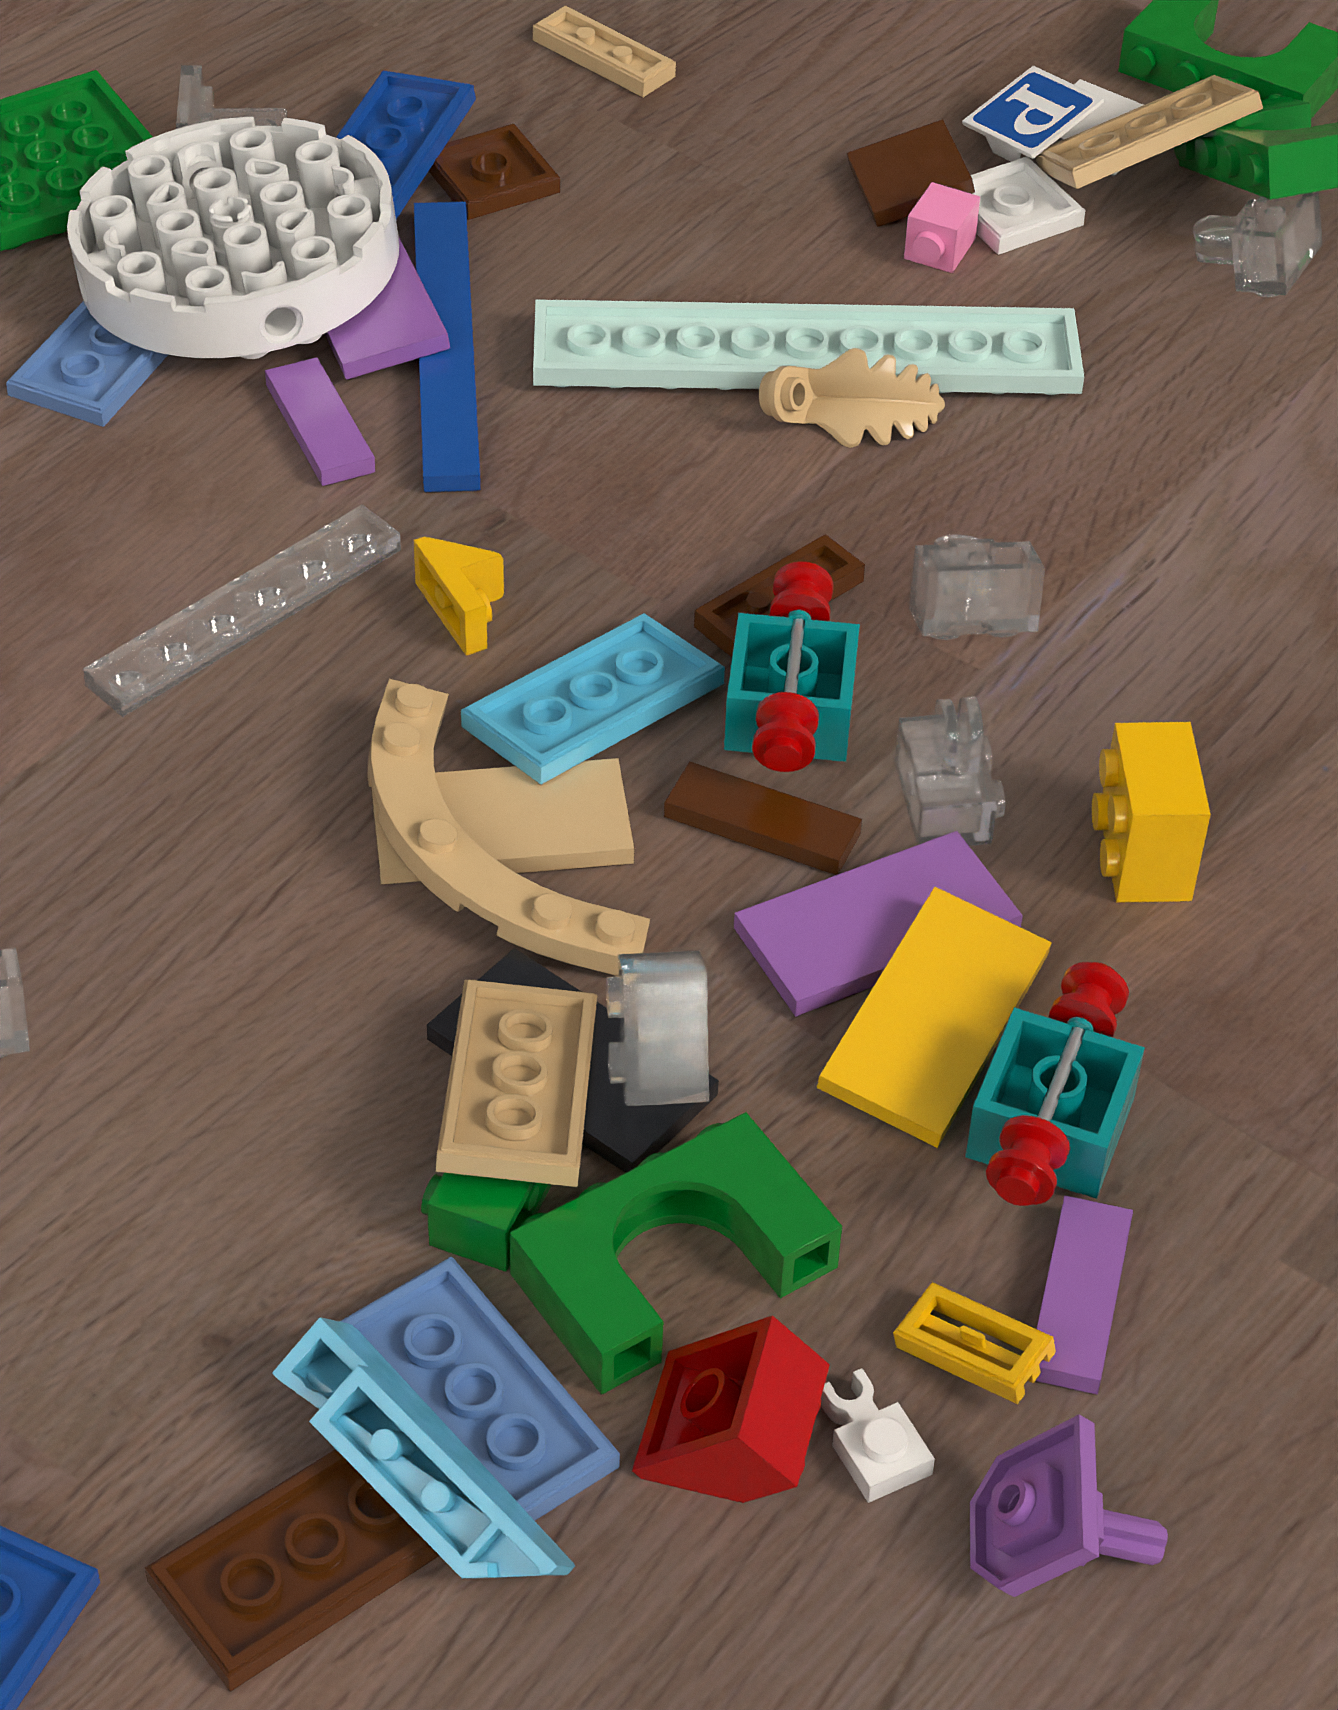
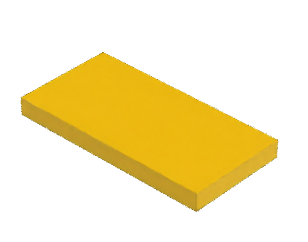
M934 887L821 1072L817 1089L938 1148L1003 1035L1013 1008L1019 1007L1047 958L1052 942Z

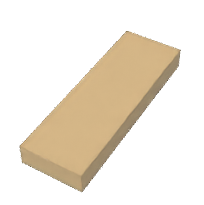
M567 6L562 7L533 25V41L643 98L675 77L676 62Z

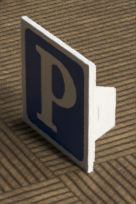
M1032 66L962 120V124L985 135L993 153L1009 161L1020 159L1021 154L1033 159L1105 102L1104 98Z

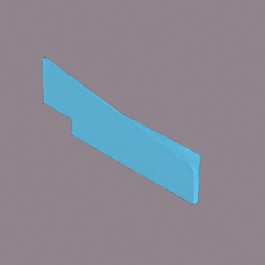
M320 1317L272 1372L279 1381L319 1409L309 1422L461 1578L568 1575L575 1567L570 1558L353 1325Z

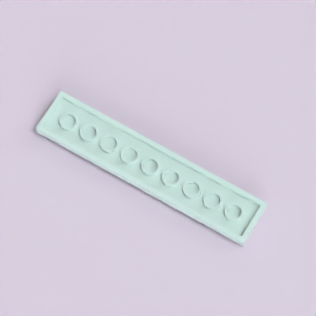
M596 300L535 301L533 386L661 387L665 389L717 388L720 390L759 389L764 375L769 371H775L780 366L820 369L852 348L861 349L866 353L869 368L884 355H893L896 358V376L906 366L910 364L917 365L918 373L916 380L920 375L928 373L931 377L930 386L935 383L938 384L939 393L1082 394L1084 371L1074 308Z

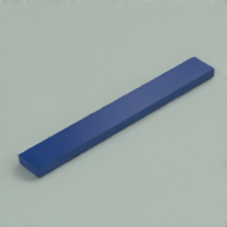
M466 202L414 203L416 272L448 333L450 348L419 358L424 492L481 490Z

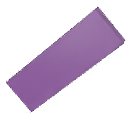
M317 357L265 370L266 386L322 486L375 472V457Z
M1064 1195L1037 1330L1054 1337L1056 1353L1049 1362L1041 1361L1039 1364L1041 1373L1035 1381L1098 1395L1133 1210Z

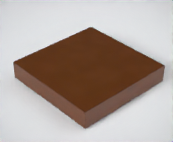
M943 119L847 153L852 173L877 227L908 217L932 182L970 194L975 193L972 177Z
M515 124L448 142L429 170V173L453 202H466L468 220L560 193L559 175Z

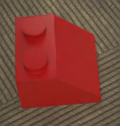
M773 1315L668 1351L632 1472L643 1480L741 1503L798 1487L800 1476L805 1467V1456L816 1415L821 1407V1396L830 1364Z

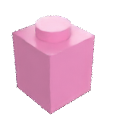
M932 182L908 215L904 259L953 273L976 239L980 196Z

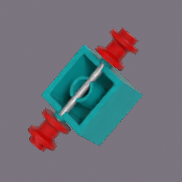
M810 562L789 563L780 568L774 577L773 593L775 597L770 605L769 616L738 613L727 692L724 750L753 753L760 764L778 772L801 770L808 766L813 759L846 762L860 624L830 621V606L828 603L833 594V580L824 568Z
M1080 962L1070 966L1066 970L1061 982L1063 995L1053 1002L1048 1018L1015 1007L1013 1008L973 1105L965 1157L988 1164L986 1177L989 1184L1003 1200L1013 1205L1028 1206L1045 1203L1052 1197L1056 1186L1095 1199L1098 1198L1135 1098L1145 1047L1113 1038L1117 1028L1115 1014L1121 1012L1125 1007L1129 997V989L1125 980L1106 964Z

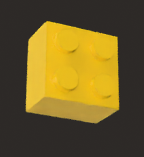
M1191 722L1115 723L1111 748L1102 749L1100 753L1099 774L1103 793H1094L1092 798L1093 828L1095 831L1103 830L1105 838L1102 839L1100 846L1102 876L1112 877L1116 903L1192 901L1211 814Z

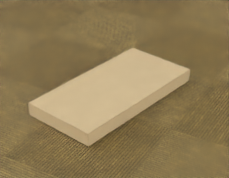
M1213 75L1050 145L1035 158L1038 167L1047 175L1078 189L1263 109L1259 91Z
M619 758L583 761L542 785L516 766L435 773L442 797L464 831L482 849L515 873L634 864V844ZM371 787L381 884L420 881L393 849L378 821L379 806Z
M464 980L435 1172L572 1187L578 1186L597 994Z

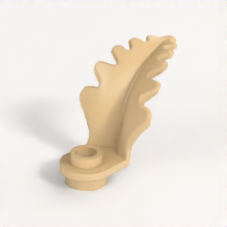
M858 348L849 349L836 360L820 369L780 366L775 371L767 372L762 378L759 387V402L766 415L773 416L779 422L817 424L830 433L840 444L849 448L860 444L865 429L881 445H888L890 443L893 425L901 436L910 439L914 436L913 424L918 431L925 432L928 428V421L931 424H935L938 413L942 412L945 407V401L939 395V386L936 383L930 386L931 377L928 373L920 375L916 380L918 373L917 365L910 364L906 366L896 376V358L893 355H884L869 368L866 353Z

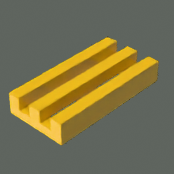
M933 1282L893 1332L896 1348L1017 1405L1025 1395L1024 1384L1027 1381L1034 1383L1040 1375L1039 1364L1041 1361L1049 1362L1056 1353L1053 1336ZM932 1310H935L1024 1352L1020 1356L987 1341L985 1335L964 1325L959 1328L930 1313Z

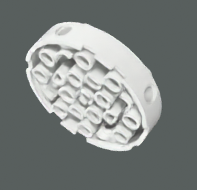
M254 117L207 121L178 128L137 144L125 151L127 161L118 165L113 170L101 167L79 191L81 202L77 209L70 210L67 223L68 240L84 303L96 321L113 335L143 349L162 354L192 358L242 357L245 359H257L270 351L287 348L296 344L313 343L322 334L345 323L368 306L384 289L395 270L399 256V237L391 184L383 163L366 145L350 135L338 139L326 135L325 125L291 118H284L281 123L282 126H255ZM204 168L202 171L193 174L196 170Z

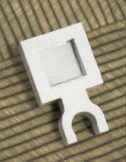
M862 1368L854 1371L852 1376L851 1389L858 1397L856 1399L844 1400L835 1393L831 1383H825L821 1396V1406L831 1421L842 1425L834 1429L832 1446L868 1503L933 1474L935 1458L900 1404L897 1402L878 1410L873 1402V1385Z

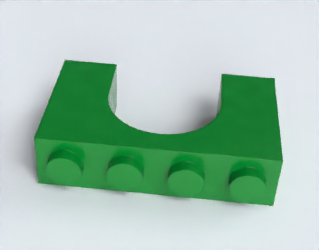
M1153 0L1124 29L1118 72L1172 92L1216 75L1259 91L1261 101L1288 96L1311 103L1312 118L1338 89V32L1310 22L1283 50L1262 57L1229 55L1215 50L1204 43L1213 34L1219 0Z
M1288 96L1262 100L1263 109L1173 147L1174 153L1179 160V166L1269 200L1338 188V122L1311 127V103Z
M747 1112L723 1124L715 1123L709 1125L694 1139L666 1153L659 1152L647 1157L637 1168L607 1183L599 1182L588 1187L578 1198L548 1213L543 1212L532 1215L517 1229L510 1232L511 1276L601 1395L662 1363L664 1321L617 1260L623 1248L641 1233L658 1226L676 1223L694 1224L715 1230L736 1244L780 1299L838 1268L842 1225Z

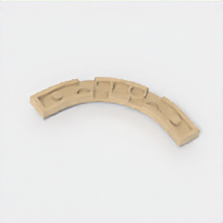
M389 679L374 725L368 754L367 778L369 787L373 788L379 806V824L391 846L409 870L453 910L459 912L464 907H467L480 917L497 925L496 935L510 943L572 965L636 980L650 919L621 910L587 903L554 892L515 873L482 849L454 818L442 797L436 780L434 745L445 713L449 694L427 689L418 684H408Z

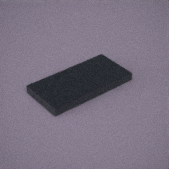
M515 948L477 980L582 992ZM462 994L427 1024V1040L451 1056L453 1055ZM597 1002L582 1144L627 1173L637 1168L647 1157L658 1153L718 1095L719 1080Z

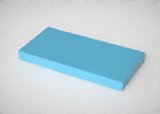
M643 613L461 710V727L542 785L723 685L725 667Z

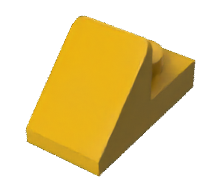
M424 536L414 539L415 584L466 656L487 649V623L491 622L493 617L490 602L499 600L504 594L503 557L494 551Z

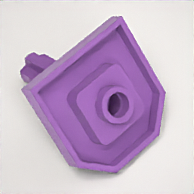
M1080 1414L998 1455L970 1501V1568L995 1587L1013 1597L1074 1568L1084 1566L1087 1562L1098 1558L1099 1554L1149 1565L1160 1563L1164 1556L1168 1534L1167 1529L1159 1522L1103 1509V1495L1097 1491L1095 1423Z

